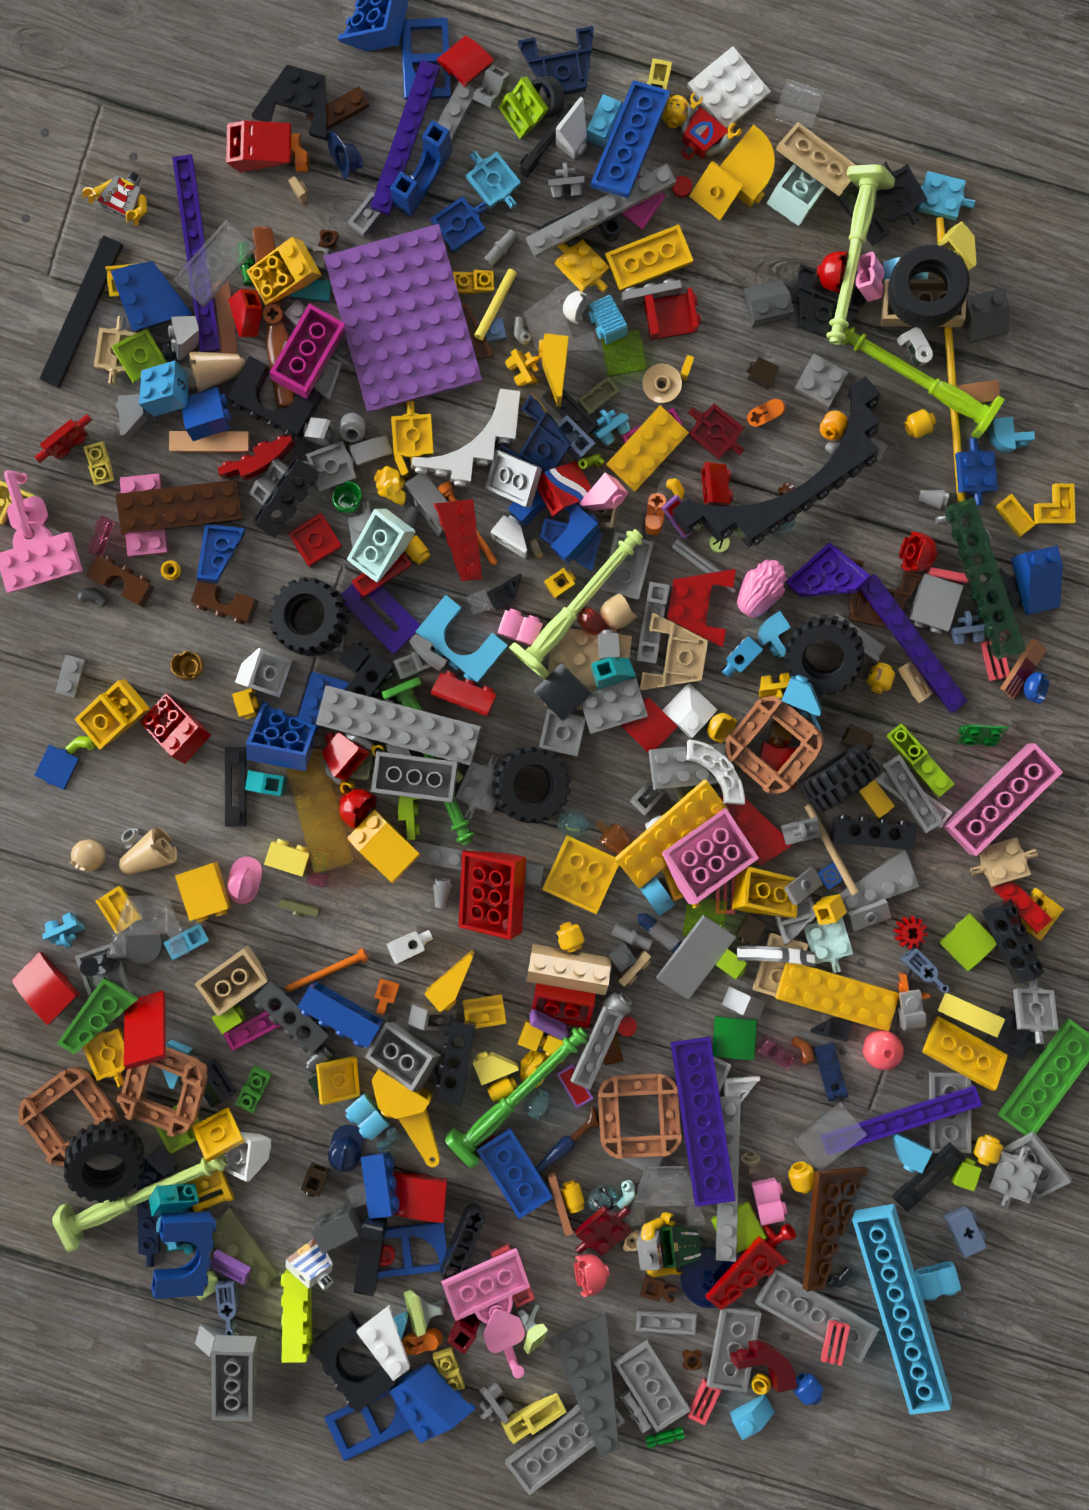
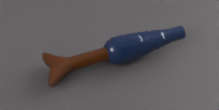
M593 1106L590 1108V1114L586 1123L571 1136L561 1138L536 1166L539 1174L569 1154L575 1148L576 1141L590 1128L600 1127Z

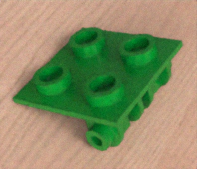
M986 725L959 726L958 733L962 735L957 743L966 746H973L975 744L986 747L997 746L1009 727Z

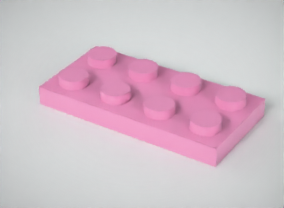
M158 473L120 477L121 493L162 489L161 475ZM167 530L125 535L128 557L169 553Z

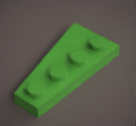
M104 976L57 1044L72 1054L77 1053L100 1031L136 1002L138 998Z

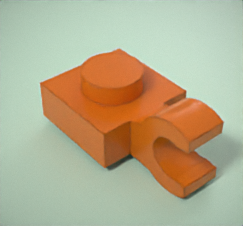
M380 978L374 997L380 999L376 1010L377 1014L384 1015L388 1002L394 1003L400 986L399 983Z

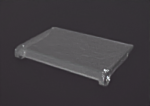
M840 1102L797 1135L794 1141L816 1168L822 1170L867 1134Z

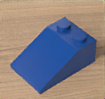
M1058 545L1012 557L1011 562L1025 615L1059 608L1063 563Z

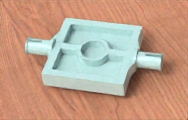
M843 917L836 923L819 925L816 919L804 929L809 949L815 953V964L830 962L833 973L841 972L838 960L853 954Z

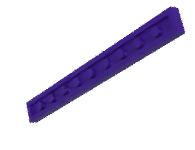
M192 154L172 157L194 313L199 328L200 352L221 351L194 158Z

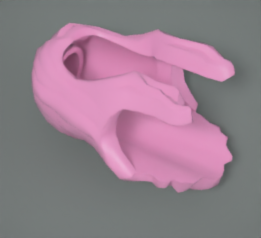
M765 560L763 563H759L756 569H751L747 572L737 598L738 608L748 617L757 618L763 615L769 607L783 596L785 591L783 585L784 581L787 580L783 565H780L776 560Z

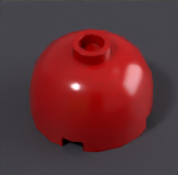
M835 251L828 254L823 259L821 265L817 267V277H820L822 286L830 292L840 293L848 251Z
M911 532L910 534L912 535L905 537L900 547L899 558H903V564L900 565L905 571L923 572L929 569L937 559V547L935 541L929 535Z
M354 789L344 794L339 800V813L342 821L354 829L357 828L368 817L367 814L370 808L375 809L377 796L364 789Z

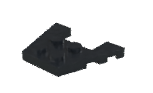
M287 64L253 111V119L271 122L276 105L313 115L308 132L309 135L327 141V91L325 75Z
M801 264L798 269L797 327L827 338V333L832 331V326L829 322L835 317L838 299L811 289L817 270ZM857 286L854 287L846 318L848 323L867 301Z

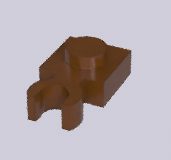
M645 1274L640 1296L660 1302L662 1296L665 1297L666 1301L673 1303L675 1299L669 1296L668 1293L670 1291L677 1292L678 1289L675 1285L664 1286V1279Z

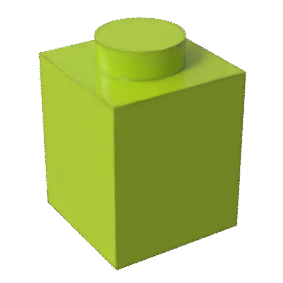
M729 949L725 951L715 964L734 979L738 976L741 977L747 970V967H745L747 962L738 961L737 955Z
M235 1004L220 1016L214 1015L212 1020L221 1034H224L246 1019V1012L240 1004Z
M965 1157L966 1159L952 1171L950 1181L956 1186L975 1191L982 1168L976 1164V1160Z

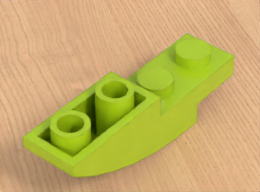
M902 723L886 735V738L904 762L938 798L955 785Z
M400 796L398 821L406 820L407 840H416L417 835H420V824L416 823V815H419L418 803L415 804V800L421 798Z

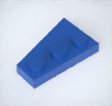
M544 518L540 539L552 545L566 530L568 524ZM597 532L572 559L591 572L593 571L602 533Z
M205 524L197 581L219 582L246 532L245 528Z

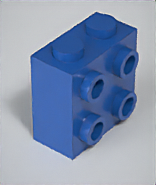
M218 387L188 396L187 407L182 409L185 429L192 441L231 429L229 421L232 418L228 408L226 409L228 400L224 393L221 394Z

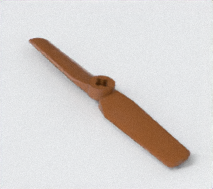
M267 226L253 228L255 263H257L275 250L276 247L272 228ZM259 295L265 307L263 317L268 324L265 342L271 370L283 349L285 341L289 339L282 324L284 320V314L281 309L283 298L266 306ZM271 311H275L276 314H278L275 316L274 320H272L271 317L268 316L272 314ZM273 381L277 406L282 408L288 407L295 398L294 392Z

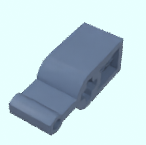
M912 947L911 950H908L900 958L917 977L926 982H933L936 988L944 993L949 991V987L937 979V968L917 948ZM926 968L928 969L929 975H925L926 973L924 970Z
M231 1278L219 1279L215 1285L218 1314L220 1318L226 1320L227 1330L225 1335L233 1336L237 1329L234 1316L240 1307L238 1282Z

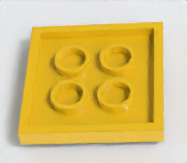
M566 835L542 890L597 914L619 864L614 859V856Z

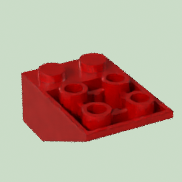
M244 120L227 124L226 163L239 173L290 163V123Z
M167 693L140 721L143 727L168 754L183 764H186L211 736L199 721Z

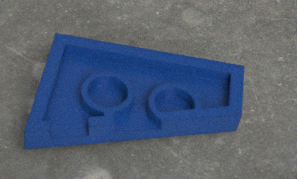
M312 671L298 718L315 725L317 732L320 725H316L325 686L345 690L349 682Z

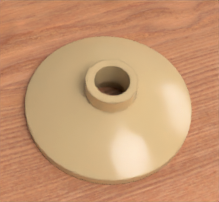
M669 364L653 365L644 374L642 380L643 391L653 402H671L681 391V376ZM662 382L665 384V387L659 388L658 384Z

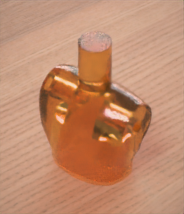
M601 820L595 824L603 833L599 842L616 854L620 853L631 840L625 830L616 822L610 827H607Z

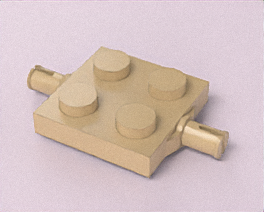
M117 316L116 328H99L94 367L110 372L108 384L117 385L118 374L126 373L111 347L136 334L124 329L126 318L122 316Z
M1017 837L986 846L979 853L980 865L970 868V872H972V876L984 873L991 887L1030 876L1031 872L1027 865V860L1038 857V853H1035L1037 852L1036 849L1024 852L1020 847Z

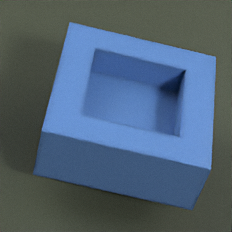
M502 318L494 319L486 333L488 343L506 340Z

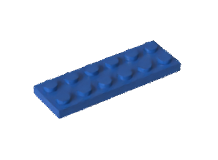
M635 80L632 81L592 178L591 188L629 199L671 96V91Z

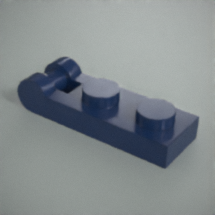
M830 1042L813 1047L828 1102L835 1101V1098L842 1097V1099L848 1097L834 1043ZM838 1084L839 1089L832 1091L831 1085Z

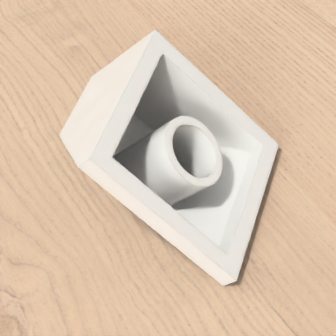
M582 97L576 101L556 127V146L572 159H575L578 154L581 156L587 148L585 109Z
M503 515L491 530L492 539L526 559L527 548L519 521L512 516L506 517Z
M258 648L241 664L235 683L280 698L293 660Z
M688 683L662 711L689 738H693L714 715L717 709Z
M240 1132L244 1143L226 1152L228 1164L225 1166L224 1171L247 1182L268 1161L271 1139L261 1134Z

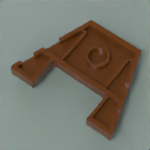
M849 558L863 569L864 561ZM904 571L899 590L886 588L901 609L904 608L908 598L912 595L914 588L922 578V574ZM860 590L857 593L848 594L851 621L888 629Z

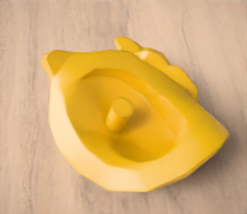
M530 1050L520 1062L521 1081L524 1082L550 1056L546 1055L545 1052ZM544 1079L535 1088L540 1086Z

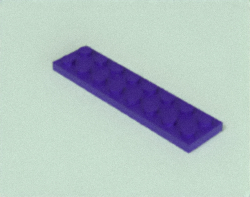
M711 1037L670 1042L695 1207L736 1201Z

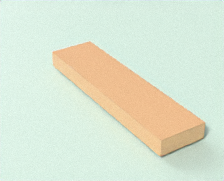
M169 431V451L250 453V433L248 431H224L192 441L187 431Z

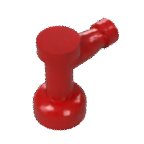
M769 1224L762 1225L769 1237L766 1239V1242L774 1248H777V1245L785 1239L792 1241L796 1238L795 1230L790 1224L783 1225L781 1233L777 1235Z

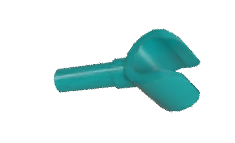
M185 1241L177 1249L169 1250L168 1246L166 1249L167 1252L183 1249L187 1255L192 1253L196 1246L191 1242Z

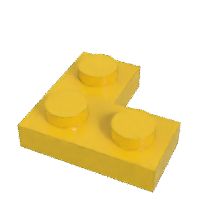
M1053 484L1052 503H1037L1034 505V525L1076 523L1074 484Z

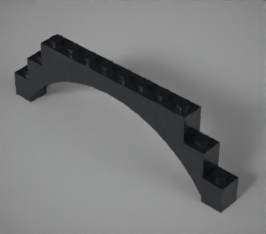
M866 376L849 387L847 397L850 400V418L846 433L830 460L819 472L801 486L774 499L743 506L705 505L692 502L688 498L673 509V519L686 535L691 532H697L704 525L717 542L722 538L727 539L735 531L748 548L753 545H759L765 536L770 533H776L781 528V525L786 522H792L801 511L806 512L818 499L820 501L823 500L834 488L839 489L847 479L856 477L861 472V469L866 466L870 467L877 461L879 449L870 438L878 432L880 421L871 410L878 405L880 392Z

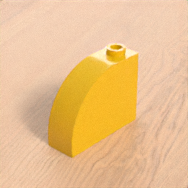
M753 124L720 165L721 168L744 185L737 197L750 208L755 202L759 204L765 196L764 191L772 176L775 163L772 145L767 136Z

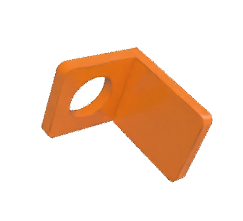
M900 972L898 990L899 992L909 991L907 976ZM926 992L921 993L922 999L931 998L930 994Z

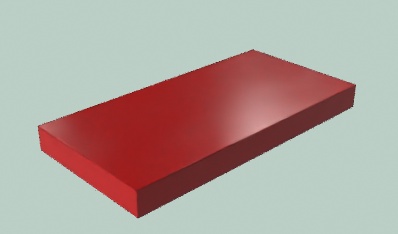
M164 991L138 997V1000L125 1010L124 1067L126 1070L166 1059V994Z

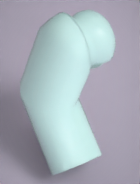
M626 1180L621 1184L623 1196L616 1203L620 1209L628 1206L635 1199V1185L630 1180Z

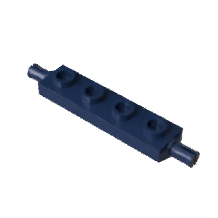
M146 1163L142 1179L137 1184V1191L159 1181L158 1174ZM148 1199L137 1204L139 1254L146 1255L147 1268L155 1266L154 1255L161 1251L160 1234L156 1232V1224L160 1216L152 1217Z

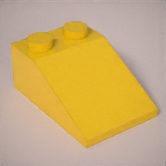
M544 333V340L539 341V358H542V366L556 405L561 407L569 336Z
M375 809L347 837L352 845L391 883H394L421 855L396 827Z
M746 867L735 876L732 909L754 914L797 918L798 904L793 905L784 890V887L796 878Z
M473 950L428 987L424 993L439 1012L444 1009L447 1012L456 1004L457 994L475 953Z

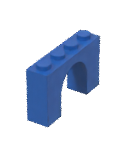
M434 120L430 122L422 135L423 153L414 173L409 177L400 171L390 187L394 207L411 218L452 153L450 130Z
M536 489L531 508L513 502L507 509L514 518L526 527L547 506ZM579 503L565 508L569 513V524L566 530L551 545L553 552L567 564L600 530L599 520L590 513L588 515L583 511L584 507Z
M210 1211L161 1214L159 1234L162 1242H191L197 1246V1250L192 1260L182 1267L153 1270L151 1290L154 1299L203 1296L204 1287L208 1286L207 1269H210L211 1266L209 1253L210 1250H213L214 1245L212 1233L216 1231V1219H213Z

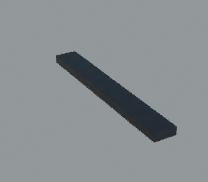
M103 235L39 378L41 381L60 389L107 283V270L105 266L115 265L123 247L122 243Z

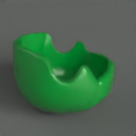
M346 481L342 486H337L332 495L333 506L343 513H352L358 510L362 503L361 488L356 483Z

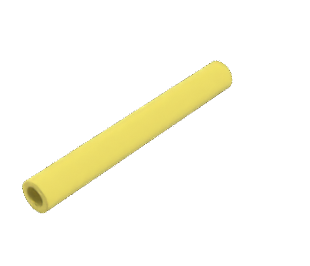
M508 269L474 335L477 339H484L517 275L515 270Z

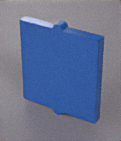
M49 744L34 776L46 781L48 785L53 784L65 790L80 758L67 753L66 749L61 750Z

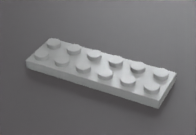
M775 1268V1272L768 1276L754 1301L755 1304L823 1343L829 1320L849 1324L850 1329L844 1355L861 1363L880 1330L879 1326L816 1290L807 1292L803 1289L801 1281ZM833 1326L830 1347L833 1345L836 1326ZM841 1328L837 1351H839L843 1328Z
M579 1404L505 1459V1464L529 1495L595 1446ZM615 1406L618 1428L625 1423V1418Z

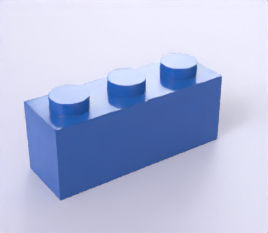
M390 1151L362 1156L361 1164L369 1219L393 1216L398 1213L400 1203L398 1197H396L397 1181L393 1176L394 1160Z

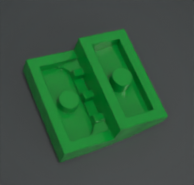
M715 1016L713 1057L755 1060L758 1020Z

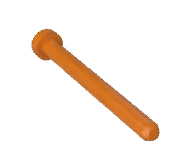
M361 948L357 954L287 985L285 990L288 993L293 992L361 960L364 963L369 960L365 949Z

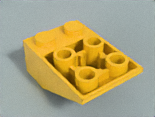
M295 237L288 239L247 270L266 306L307 287L322 276L304 242Z

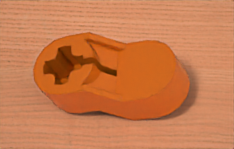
M291 133V155L295 157L296 172L308 173L309 156L302 149L301 134Z
M772 399L752 409L747 415L748 423L754 427L762 426L783 415L786 405L781 399Z
M654 493L648 499L645 531L649 535H658L663 528L665 513L661 507L666 504V498L660 493Z
M426 1328L424 1335L417 1337L413 1332H409L401 1342L406 1354L417 1355L425 1351L436 1350L443 1341V1335L436 1328Z

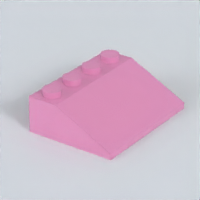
M726 808L662 852L675 883L688 904H697L759 859Z

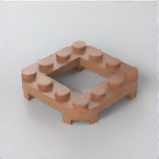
M777 696L764 697L755 702L753 708L735 730L728 735L725 741L728 760L731 763L734 762L768 793H783L789 790L820 755L825 742L821 731L790 704L781 701L782 698ZM771 718L775 719L801 741L800 746L778 772L748 747Z
M166 1047V1059L128 1069L122 1092L117 1096V1103H120L122 1110L126 1114L124 1117L130 1121L136 1118L168 1131L167 1136L174 1137L185 1133L195 1124L207 1084V1066L192 1056ZM151 1065L182 1077L184 1084L177 1110L143 1097Z
M79 1066L67 1068L20 1103L19 1119H17L19 1125L26 1127L46 1154L47 1158L45 1160L49 1164L53 1163L64 1166L65 1150L69 1145V1141L67 1143L64 1141L43 1110L71 1089H73L95 1119L94 1125H98L102 1121H106V1123H111V1121L119 1123V1117L114 1106L92 1076Z
M663 1074L620 1075L609 1077L602 1082L598 1091L600 1140L602 1147L610 1156L617 1159L665 1157L672 1154L678 1148L682 1139L678 1089L670 1077ZM658 1094L660 1135L621 1137L618 1096Z

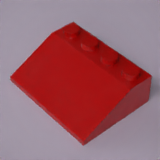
M462 851L459 928L509 940L522 933L526 857L510 853Z

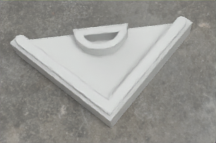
M760 1076L726 1078L723 1084L724 1096L741 1097L742 1102L754 1085L760 1081Z

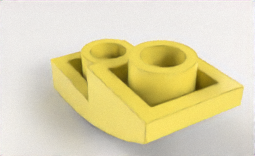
M104 441L84 446L94 486L113 481L114 475Z
M452 1347L434 1352V1362L439 1373L447 1379L446 1383L454 1390L464 1389L465 1384Z

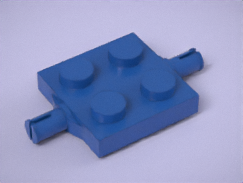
M462 196L430 219L433 225L439 224L443 241L454 253L486 231L479 219V215L488 210V207L485 205V202H482L473 208Z
M978 438L969 439L970 451L956 453L955 459L958 493L974 495V506L976 507L983 506L982 494L998 491L995 451L978 450Z

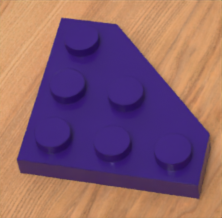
M829 542L785 582L798 596L805 597L857 593L872 579L867 572Z

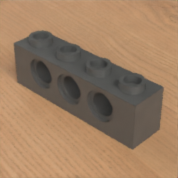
M272 980L253 998L256 1001L254 1005L262 1012L266 1010L270 1014L269 1019L278 1026L280 1023L285 1028L283 1032L289 1038L293 1039L295 1037L300 1042L298 1046L304 1052L310 1051L313 1054L329 1036V1033L312 1017L309 1018L300 1012L301 1009L297 1008L298 1004ZM273 999H278L281 1002V1007L277 1010L270 1007V1001ZM287 1013L295 1014L296 1020L293 1023L285 1021L284 1016ZM303 1026H307L311 1030L307 1037L299 1034V1029Z

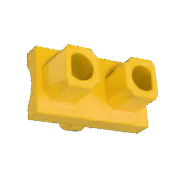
M512 350V356L505 361V364L510 371H514L519 367L521 373L514 377L517 386L523 387L528 384L534 385L538 383L533 372L535 373L539 370L536 365L540 361L539 357H532L530 352L526 353L524 357L522 351Z
M789 673L780 674L779 683H773L770 675L762 676L759 698L769 696L783 698L791 679Z

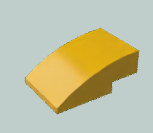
M123 679L118 680L108 691L100 694L74 720L101 750L128 730L151 709L129 682Z

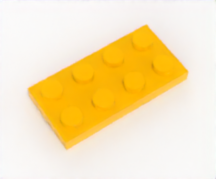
M679 224L605 253L619 292L693 264L694 261Z
M660 405L606 463V466L635 492L689 432Z
M939 1016L934 1018L922 1053L991 1091L997 1089L1008 1054Z

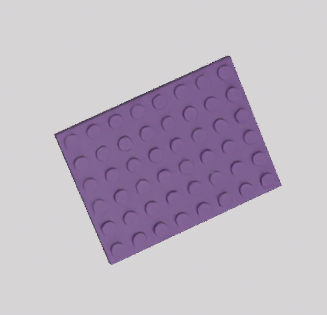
M439 224L323 256L341 321L345 323V335L368 413L482 381Z

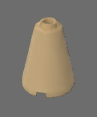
M188 352L192 375L197 383L195 386L198 393L239 376L245 365L244 358H240L239 354Z
M161 828L151 829L120 858V870L127 875H133L171 865L177 860L176 847L172 848L170 841H172L171 837Z

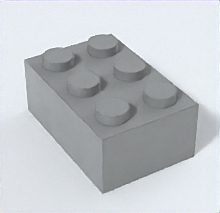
M395 1022L385 1023L365 1058L411 1091L421 1090L441 1057L439 1053Z

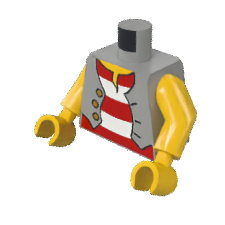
M133 171L130 172L127 180L114 176L113 179L93 189L85 187L82 191V198L88 197L90 204H93L94 200L97 199V202L103 209L135 226L139 224V220L147 213V199L142 189L138 187L142 177Z
M663 1212L660 1218L644 1224L637 1239L640 1270H646L651 1277H660L668 1274L680 1275L682 1271H677L676 1268H664L660 1228L663 1227V1224L674 1226L675 1221L670 1220L674 1214Z

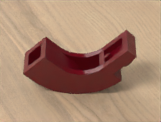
M475 1313L455 1321L448 1337V1343L464 1355L476 1339L477 1329L481 1323V1320L478 1319Z
M752 1340L748 1341V1349L742 1348L730 1353V1361L738 1370L757 1365L768 1366L771 1386L778 1393L797 1389L796 1376L792 1365L773 1345L764 1341Z

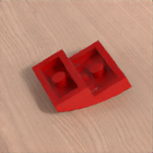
M465 35L438 57L437 62L450 76L453 74L465 87L490 67L494 59L478 43Z
M647 697L643 702L648 717L620 726L649 754L648 751L650 749H657L678 726Z

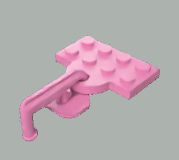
M11 470L5 471L4 476L12 500L7 509V514L11 526L17 530L13 537V549L0 553V572L6 592H16L82 572L72 532L52 536L51 532L44 526L48 518L44 500L37 496L22 498L18 483H26L28 480L27 475Z
M514 1248L441 1281L455 1321L475 1313L479 1320L487 1324L483 1332V1338L488 1350L492 1353L504 1350L513 1376L521 1378L524 1375V1369L518 1364L512 1346L523 1340L525 1330L521 1319L510 1314L513 1305L512 1295L530 1288L518 1250Z

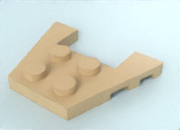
M651 613L649 631L669 634L663 675L642 672L640 690L702 680L708 640L655 613Z

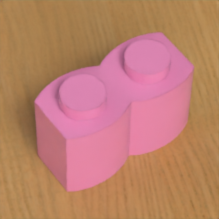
M872 251L860 255L857 267L858 274L856 276V286L867 302L880 299L884 292V285L882 283L885 273L884 268Z
M510 609V611L505 610L497 634L531 646L540 634L543 623H540L539 618L531 615L528 618L521 616L520 611Z
M775 1177L751 1182L761 1226L785 1221L784 1215L787 1214L785 1202H781L780 1195L783 1194L781 1183H777Z

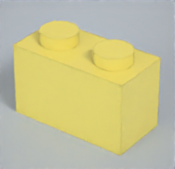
M278 839L271 842L264 865L303 877L306 875L312 852H309L305 846L297 845L293 847L289 845L288 841Z

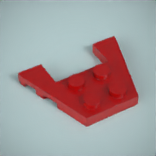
M731 569L674 579L667 619L723 647L726 629L706 626L712 585L733 587L736 570Z

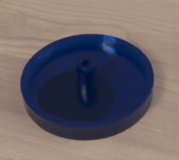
M706 1247L705 1250H700V1260L681 1267L680 1282L685 1295L691 1302L704 1308H716L714 1304L707 1300L705 1295L734 1262L716 1260V1248Z

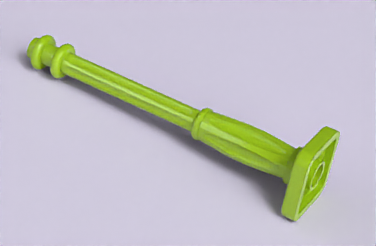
M855 327L846 328L843 332L846 335V340L842 342L843 345L851 344L854 346V352L861 350L929 390L928 393L930 395H933L949 408L974 419L973 422L977 423V426L971 434L973 438L979 439L1005 400L1001 396H997L989 406L983 405L963 390L942 381L940 378L935 380L867 340L865 333L861 336L855 333Z

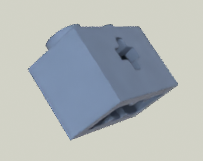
M566 415L558 423V426L572 443L567 452L579 462L580 459L585 458L593 450L595 442Z
M964 1205L943 1215L959 1252L965 1258L987 1248L984 1242L987 1240L981 1228L978 1229L976 1225L978 1219L973 1210L970 1211Z

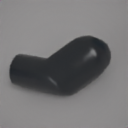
M846 1266L840 1274H829L826 1285L831 1288L843 1287L853 1275V1272Z

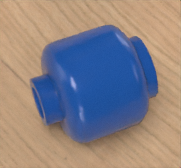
M799 1374L796 1377L797 1389H793L795 1395L804 1405L818 1404L822 1400V1385L813 1374Z

